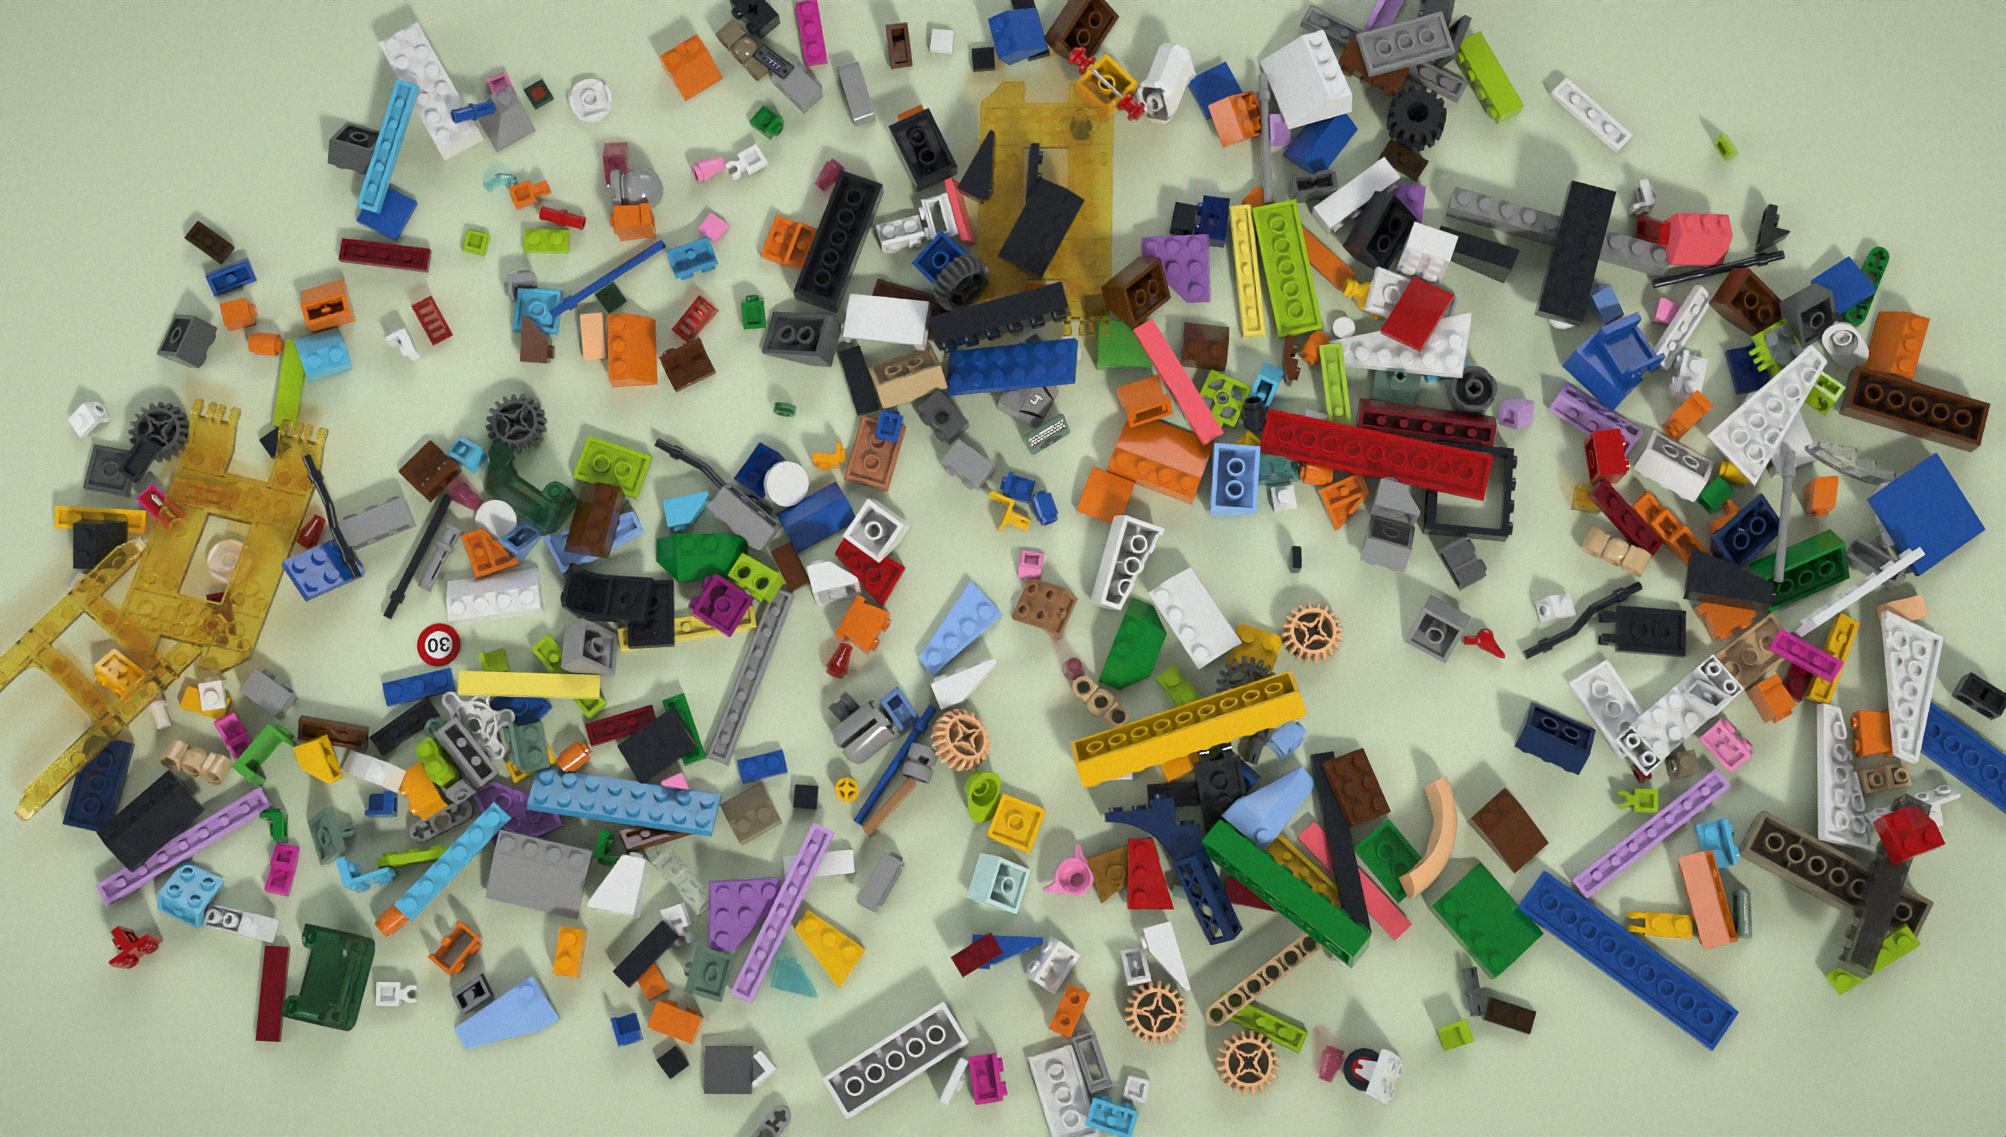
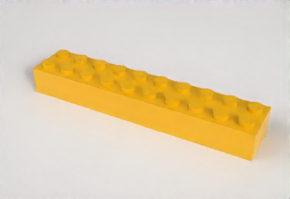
M1289 670L1070 743L1075 767L1083 788L1097 786L1101 782L1110 779H1119L1123 775L1132 772H1140L1156 764H1164L1178 757H1186L1190 753L1199 750H1208L1212 746L1229 743L1236 738L1245 735L1250 736L1267 728H1275L1279 724L1288 721L1299 720L1301 717L1307 716V712L1293 671Z

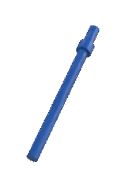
M662 239L575 295L567 296L561 304L549 311L550 315L554 319L567 310L571 311L578 306L579 302L666 247Z
M929 704L920 719L917 718L912 726L914 729L853 821L861 826L908 755L911 744L917 741L921 733H925L929 727L927 724L937 711L934 706Z

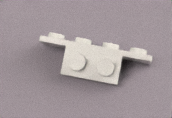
M1940 785L1934 790L1918 793L1909 799L1898 800L1892 805L1883 808H1875L1872 812L1865 814V819L1874 826L1873 821L1881 816L1916 805L1934 820L1937 827L1944 825L1940 804L1960 798V792L1951 785Z

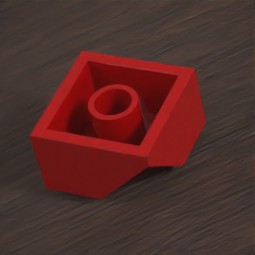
M1620 428L1593 431L1585 440L1584 448L1590 486H1595L1600 479L1604 478L1610 484H1616L1629 471L1628 457L1624 456L1626 440L1625 436L1621 435Z
M1916 805L1896 810L1873 821L1893 866L1945 845L1936 822Z

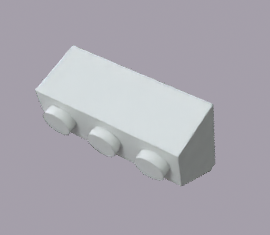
M1654 429L1633 469L1641 476L1649 477L1656 481L1661 487L1676 492L1682 499L1695 502L1708 482L1715 462Z
M824 559L813 561L810 566H807L817 606L855 598L857 594L862 596L858 578L830 561L825 562Z

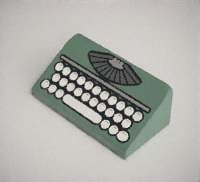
M1059 414L1024 435V443L1032 455H1035L1070 433L1064 415Z
M1744 889L1733 891V921L1737 938H1752L1751 893Z

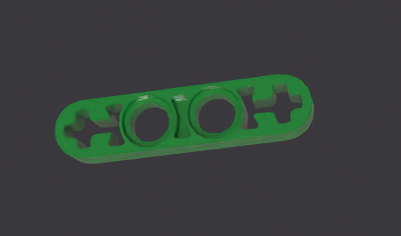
M1883 247L1873 248L1867 254L1861 269L1864 275L1866 272H1871L1875 275L1876 280L1871 284L1875 287L1876 291L1890 257L1888 251ZM1879 254L1881 260L1877 263L1876 267H1873L1872 265L1876 260L1875 255ZM1876 293L1869 296L1867 302H1860L1844 312L1843 322L1850 323L1856 328L1860 326L1867 317ZM1856 308H1861L1856 315L1858 319L1853 321L1851 314Z

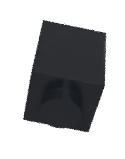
M1175 202L1169 234L1174 236L1192 235L1197 205Z

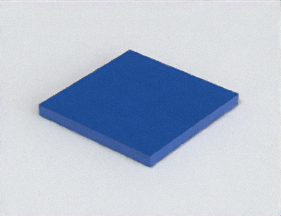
M1937 452L1867 498V501L1900 553L1909 548L1913 552L1919 547L1925 553L1924 556L1909 565L1916 577L1922 575L1986 530Z

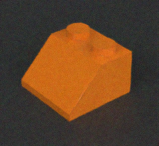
M697 34L659 56L662 67L685 101L723 79L709 51Z

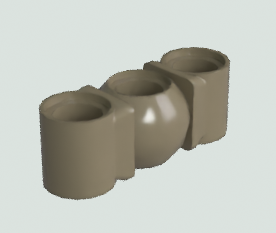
M731 19L715 33L721 44L728 51L731 50L736 60L741 64H745L744 68L756 81H759L771 71L752 57L759 48L750 37L745 36V31L736 21Z

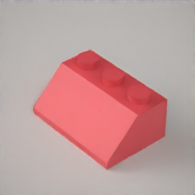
M1677 213L1664 220L1670 223L1668 244L1665 245L1669 265L1715 266L1723 264L1733 237L1729 215Z

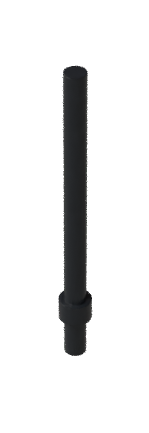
M1783 250L1768 254L1766 252L1755 254V257L1652 280V286L1655 289L1729 272L1732 268H1747L1756 265L1757 267L1768 265L1769 262L1785 259V254Z
M444 494L396 591L393 590L389 597L391 601L383 614L384 617L391 620L398 605L403 603L406 597L404 594L453 497Z

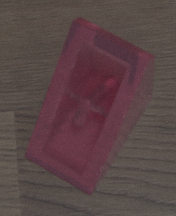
M627 142L605 143L603 164L607 187H610V171L621 169L624 175L629 171Z

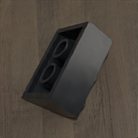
M1375 191L1342 247L1354 259L1373 270L1377 267L1388 270L1410 234L1414 222H1417L1418 219L1395 194Z

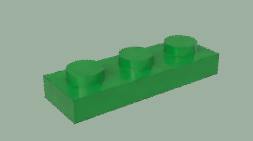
M682 693L662 700L665 711H668L670 708L676 709L698 745L696 749L682 758L684 766L707 759L685 694Z

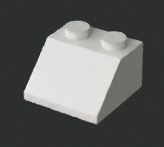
M867 499L843 537L880 563L900 543L911 525L876 499Z

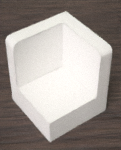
M761 1050L753 1056L752 1085L754 1088H757L777 1070V1067Z

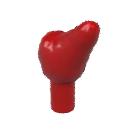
M1483 628L1479 630L1477 636H1464V645H1477L1480 649L1496 657L1505 658V653L1496 643L1493 631Z

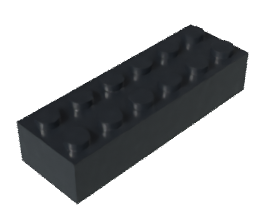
M840 170L794 288L795 299L838 313L883 197V184Z
M1574 180L1568 185L1534 315L1574 326H1579L1583 322L1616 191Z
M1060 281L932 316L928 319L935 345L940 351L944 350V353H950L958 350V346L965 344L966 347L978 345L980 340L987 338L988 341L1000 339L1002 334L1009 332L1010 335L1022 333L1023 329L1032 326V329L1044 327L1045 323L1054 320V323L1066 321L1067 317L1071 316L1065 289Z

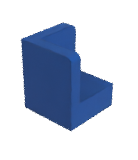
M384 791V794H370L369 810H365V816L369 818L397 817L398 794L393 791Z
M636 1013L619 1018H611L618 1046L623 1047L644 1040Z

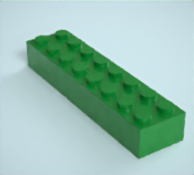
M1219 820L1202 840V847H1205L1211 861L1352 969L1369 948L1371 939L1369 929L1363 924H1356L1349 919L1350 915L1342 908L1336 909L1332 906L1331 900L1324 894L1320 893L1318 895L1311 890L1312 886L1304 879L1298 880L1293 876L1294 873L1289 867L1284 864L1280 866L1274 861L1275 858L1268 851L1263 850L1262 852L1255 847L1256 843L1248 836L1242 837L1238 834L1237 828L1230 822L1224 823Z

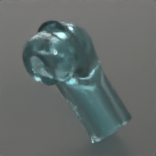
M497 173L485 181L483 186L488 192H491L499 185H506V188L509 189L508 187L516 185L518 182L513 174Z

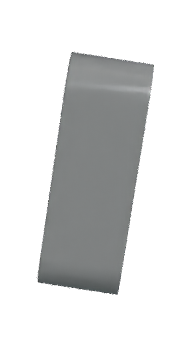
M859 62L837 67L854 126L876 121Z

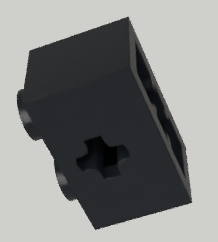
M730 0L732 15L738 21L742 20L746 24L745 27L752 36L756 34L762 39L780 24L779 14L765 0Z

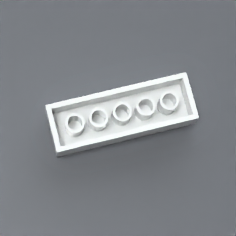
M418 22L378 42L398 79L420 86L414 107L445 161L484 140L472 119L457 124L453 123L450 111L463 108L465 105Z
M943 1001L826 1075L822 1080L846 1120H849L963 1048L969 1042Z

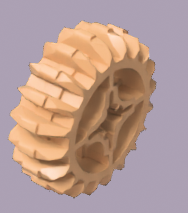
M1307 602L1306 609L1302 604H1299L1298 611L1295 609L1290 611L1293 617H1285L1284 620L1289 624H1283L1281 628L1288 632L1282 633L1281 637L1289 640L1284 642L1283 645L1284 647L1292 646L1288 652L1290 655L1295 651L1298 652L1296 660H1299L1303 655L1305 656V663H1308L1310 657H1312L1314 664H1317L1318 656H1320L1321 660L1325 662L1327 660L1326 653L1333 657L1335 655L1333 649L1339 650L1341 647L1337 642H1342L1343 636L1338 635V633H1342L1344 628L1336 627V625L1341 623V619L1333 620L1336 612L1333 611L1328 614L1329 606L1326 605L1321 610L1320 602L1316 603L1315 608H1312L1311 602ZM1305 616L1317 617L1313 623L1298 621ZM1323 620L1329 626L1331 638L1326 637L1327 634L1321 629ZM1318 624L1315 633L1318 635H1314L1310 638L1309 641H1307L1309 637V632H1307V630L1311 631L1312 628L1314 629L1315 625ZM1294 627L1298 628V631L1304 637L1302 645L1295 638ZM1313 642L1327 645L1318 650L1307 649Z
M954 709L953 711L946 712L937 719L936 724L932 728L934 733L930 738L935 740L931 746L937 748L935 755H940L942 757L940 763L947 762L948 768L954 767L955 771L963 770L965 772L977 768L987 759L986 756L990 753L988 747L992 743L987 739L991 734L985 732L987 725L982 726L980 723L981 718L975 719L974 712L968 714L966 709L961 711Z
M1152 981L1149 982L1147 990L1143 984H1140L1139 989L1142 993L1139 994L1133 990L1131 993L1136 999L1127 998L1126 1000L1129 1004H1132V1008H1124L1125 1012H1131V1016L1124 1018L1125 1021H1133V1024L1128 1026V1030L1136 1027L1138 1031L1133 1036L1136 1038L1142 1033L1144 1036L1141 1042L1143 1043L1146 1042L1147 1037H1151V1045H1155L1156 1038H1159L1160 1045H1163L1165 1036L1170 1042L1173 1041L1170 1033L1173 1032L1179 1036L1181 1033L1176 1027L1185 1028L1186 1026L1185 1023L1180 1022V1018H1188L1187 1014H1181V1010L1188 1008L1187 1005H1179V1002L1184 1000V996L1176 999L1174 995L1179 990L1175 988L1170 993L1168 990L1171 984L1167 983L1165 988L1162 989L1161 981H1157L1156 988H1153ZM1154 993L1152 1006L1137 1007L1139 1001L1144 996ZM1161 995L1170 999L1174 1005L1175 1012L1163 1008ZM1158 1001L1157 1007L1162 1010V1013L1168 1015L1158 1016L1154 1025L1155 1019L1150 1016V1013L1144 1011L1153 1010ZM1137 1014L1149 1018L1151 1023L1150 1031L1141 1026L1137 1019ZM1165 1018L1175 1019L1168 1030L1158 1033L1160 1020Z
M1241 1031V1039L1239 1040L1235 1034H1232V1044L1227 1039L1223 1042L1228 1047L1227 1050L1222 1047L1218 1049L1220 1053L1224 1054V1057H1216V1061L1223 1062V1065L1217 1066L1216 1070L1224 1069L1225 1074L1219 1076L1220 1080L1227 1077L1229 1080L1225 1083V1086L1229 1087L1232 1083L1235 1084L1233 1088L1234 1093L1241 1087V1093L1244 1096L1247 1094V1088H1250L1251 1095H1256L1255 1087H1258L1261 1093L1264 1092L1265 1088L1262 1084L1265 1083L1271 1087L1272 1082L1268 1078L1277 1079L1278 1077L1275 1073H1272V1069H1280L1279 1065H1273V1061L1279 1060L1280 1057H1272L1271 1055L1277 1048L1272 1047L1268 1049L1267 1046L1271 1040L1267 1039L1262 1043L1263 1034L1261 1033L1257 1036V1039H1254V1031L1249 1032L1248 1038H1246L1245 1032ZM1250 1043L1258 1046V1048L1251 1054H1245L1236 1046ZM1231 1052L1239 1063L1238 1068L1233 1074L1229 1068ZM1263 1052L1267 1060L1265 1074L1257 1064V1060ZM1256 1054L1251 1062L1254 1069L1250 1070L1248 1067L1247 1070L1243 1069L1240 1072L1245 1063L1243 1057L1249 1059V1057L1251 1058ZM1245 1072H1250L1259 1080L1254 1083H1244L1237 1079Z

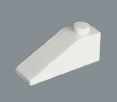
M350 750L341 770L343 773L396 793L406 773L405 770L390 763Z
M1171 922L1144 928L1142 930L1143 935H1140L1143 949H1148L1149 954L1184 992L1190 991L1191 988Z

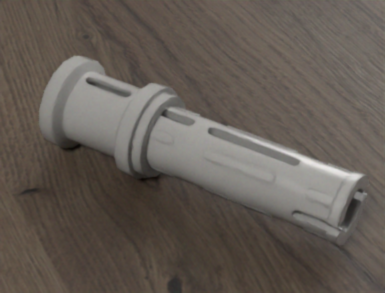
M447 523L444 525L445 530L440 540L435 542V547L437 548L417 585L428 592L432 591L431 589L449 553H454V546L459 536L464 533Z

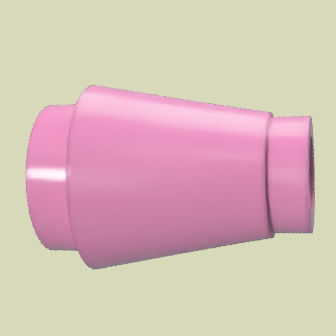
M721 156L696 161L695 165L691 166L693 176L697 182H706L726 169L725 162Z

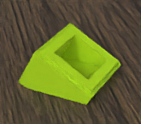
M1720 134L1714 142L1715 147L1725 161L1739 153L1726 134Z

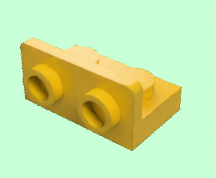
M115 648L94 665V678L97 683L108 687L118 699L125 700L127 703L133 701V694L149 680L148 673Z

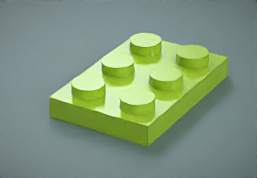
M588 435L572 477L587 484L600 482L620 486L626 497L638 500L653 457Z

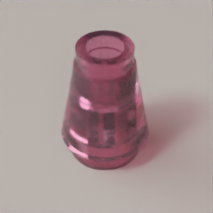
M831 158L829 162L826 161L814 184L825 192L826 189L837 181L840 170L845 171L846 169L835 159Z
M459 480L448 493L452 501L475 512L483 503V500L465 482L462 483Z
M1069 658L1064 662L1062 671L1066 678L1076 680L1084 675L1085 665L1078 658ZM1071 663H1076L1078 668L1072 669L1070 667Z
M1327 1045L1326 1049L1322 1050L1318 1078L1332 1082L1345 1059L1343 1057L1345 1051Z

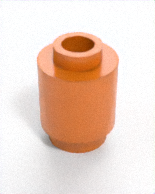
M1317 330L1314 334H1310L1300 351L1302 360L1309 365L1319 364L1321 362L1319 346L1329 344L1330 337Z
M256 332L249 336L248 349L250 352H254L255 355L278 356L280 352H283L284 340L281 339L279 334Z
M1306 463L1300 466L1299 478L1302 479L1303 484L1324 487L1325 485H1331L1333 469Z
M576 740L559 754L560 757L556 761L565 773L574 772L591 759L589 754L592 751L584 741L579 743Z
M394 902L377 917L378 920L374 924L387 937L390 934L396 933L409 919L395 906Z

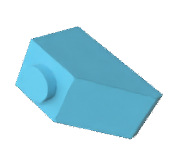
M1264 362L1249 397H1260L1265 404V414H1267L1285 371Z
M708 491L663 500L670 532L683 533L688 531V528L694 526L711 501Z

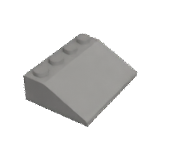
M500 829L485 898L578 919L594 850Z

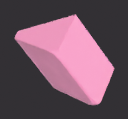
M1660 297L1656 304L1652 322L1669 326L1679 311L1680 306L1666 298Z
M1022 550L1018 577L1040 580L1044 553Z
M683 773L676 774L661 782L663 787L690 791Z

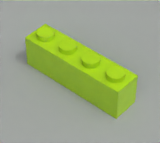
M1481 31L1463 39L1455 59L1464 67L1467 80L1474 84L1479 100H1483L1487 106L1486 111L1489 117L1499 124L1519 114L1524 104Z

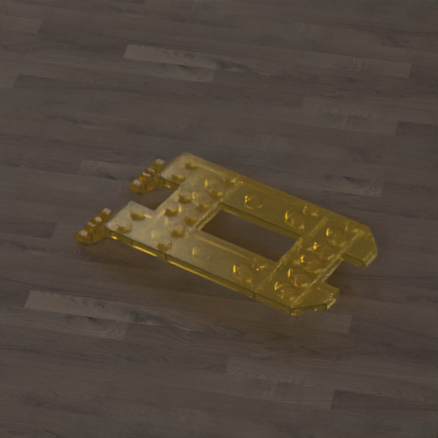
M1092 80L1069 81V103H1025V81H1002L996 87V90L980 103L979 148L991 129L996 135L993 195L989 201L985 200L983 205L978 203L977 258H980L987 266L990 278L988 279L989 284L985 287L986 291L981 293L980 298H977L976 304L1022 292V281H1066V296L1071 316H1068L1067 320L1064 321V336L1072 335V321H1080V336H1085V321H1089V336L1095 335L1094 321H1102L1101 335L1110 336L1111 311L1106 307L1101 286L1112 278L1114 102ZM1032 143H1040L1039 149H1068V190L1085 199L1041 279H1034L997 257L1024 208V149H1029ZM1019 334L1012 335V337H1019Z
M196 398L191 408L189 441L115 625L132 654L154 659L161 638L203 647L197 663L198 669L223 674L252 659L285 571L281 564L283 560L290 558L316 489L315 485L311 484L308 478L309 472L302 458L310 454L317 470H321L322 473L325 442L329 430L322 427L319 428L316 442L310 441L311 435L314 432L313 425L307 424L304 431V423L299 422L296 425L294 437L288 436L292 422L291 420L283 419L278 431L275 463L268 482L227 473L235 453L237 426L241 416V408H231L228 421H223L227 410L226 405L220 404L217 409V403L211 402L209 403L206 416H202L201 412L204 409L205 401ZM209 516L251 525L221 603L179 593Z

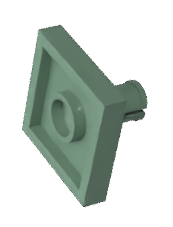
M1396 369L1395 372L1376 370L1370 400L1416 406L1422 374L1407 373L1404 369Z
M333 806L324 808L308 821L320 865L330 864L347 851L343 839L356 836V830H351L354 828L353 823L339 826Z
M697 945L693 962H687L685 967L691 969H684V974L688 977L684 992L722 1002L734 956Z

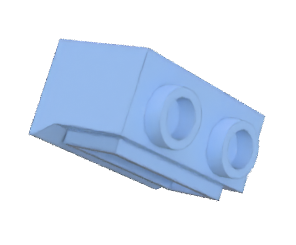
M1289 721L1270 737L1271 740L1267 742V745L1283 761L1286 755L1291 754L1302 744L1306 730L1299 722Z

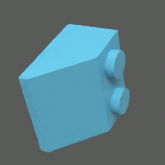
M338 327L294 340L308 383L352 370L351 361Z

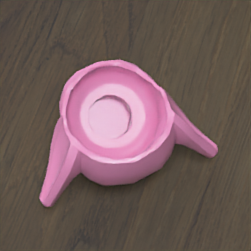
M1080 844L1075 845L1073 857H1067L1057 865L1053 874L1054 882L1043 887L1044 892L1082 896L1088 891L1094 882V875L1088 867L1087 859L1083 854Z

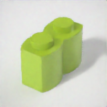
M427 737L415 746L416 756L425 764L426 775L431 781L446 790L460 781L459 770L451 763L449 753L441 744Z

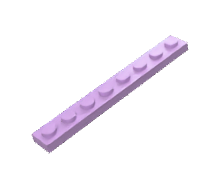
M1717 768L1713 769L1571 880L1572 884L1583 898L1587 899L1730 788V784Z
M258 787L171 839L133 873L125 867L95 886L105 904L110 906L260 816V813H265L266 809H271L273 806L264 790Z
M813 822L734 983L731 994L749 1003L753 1002L835 832Z

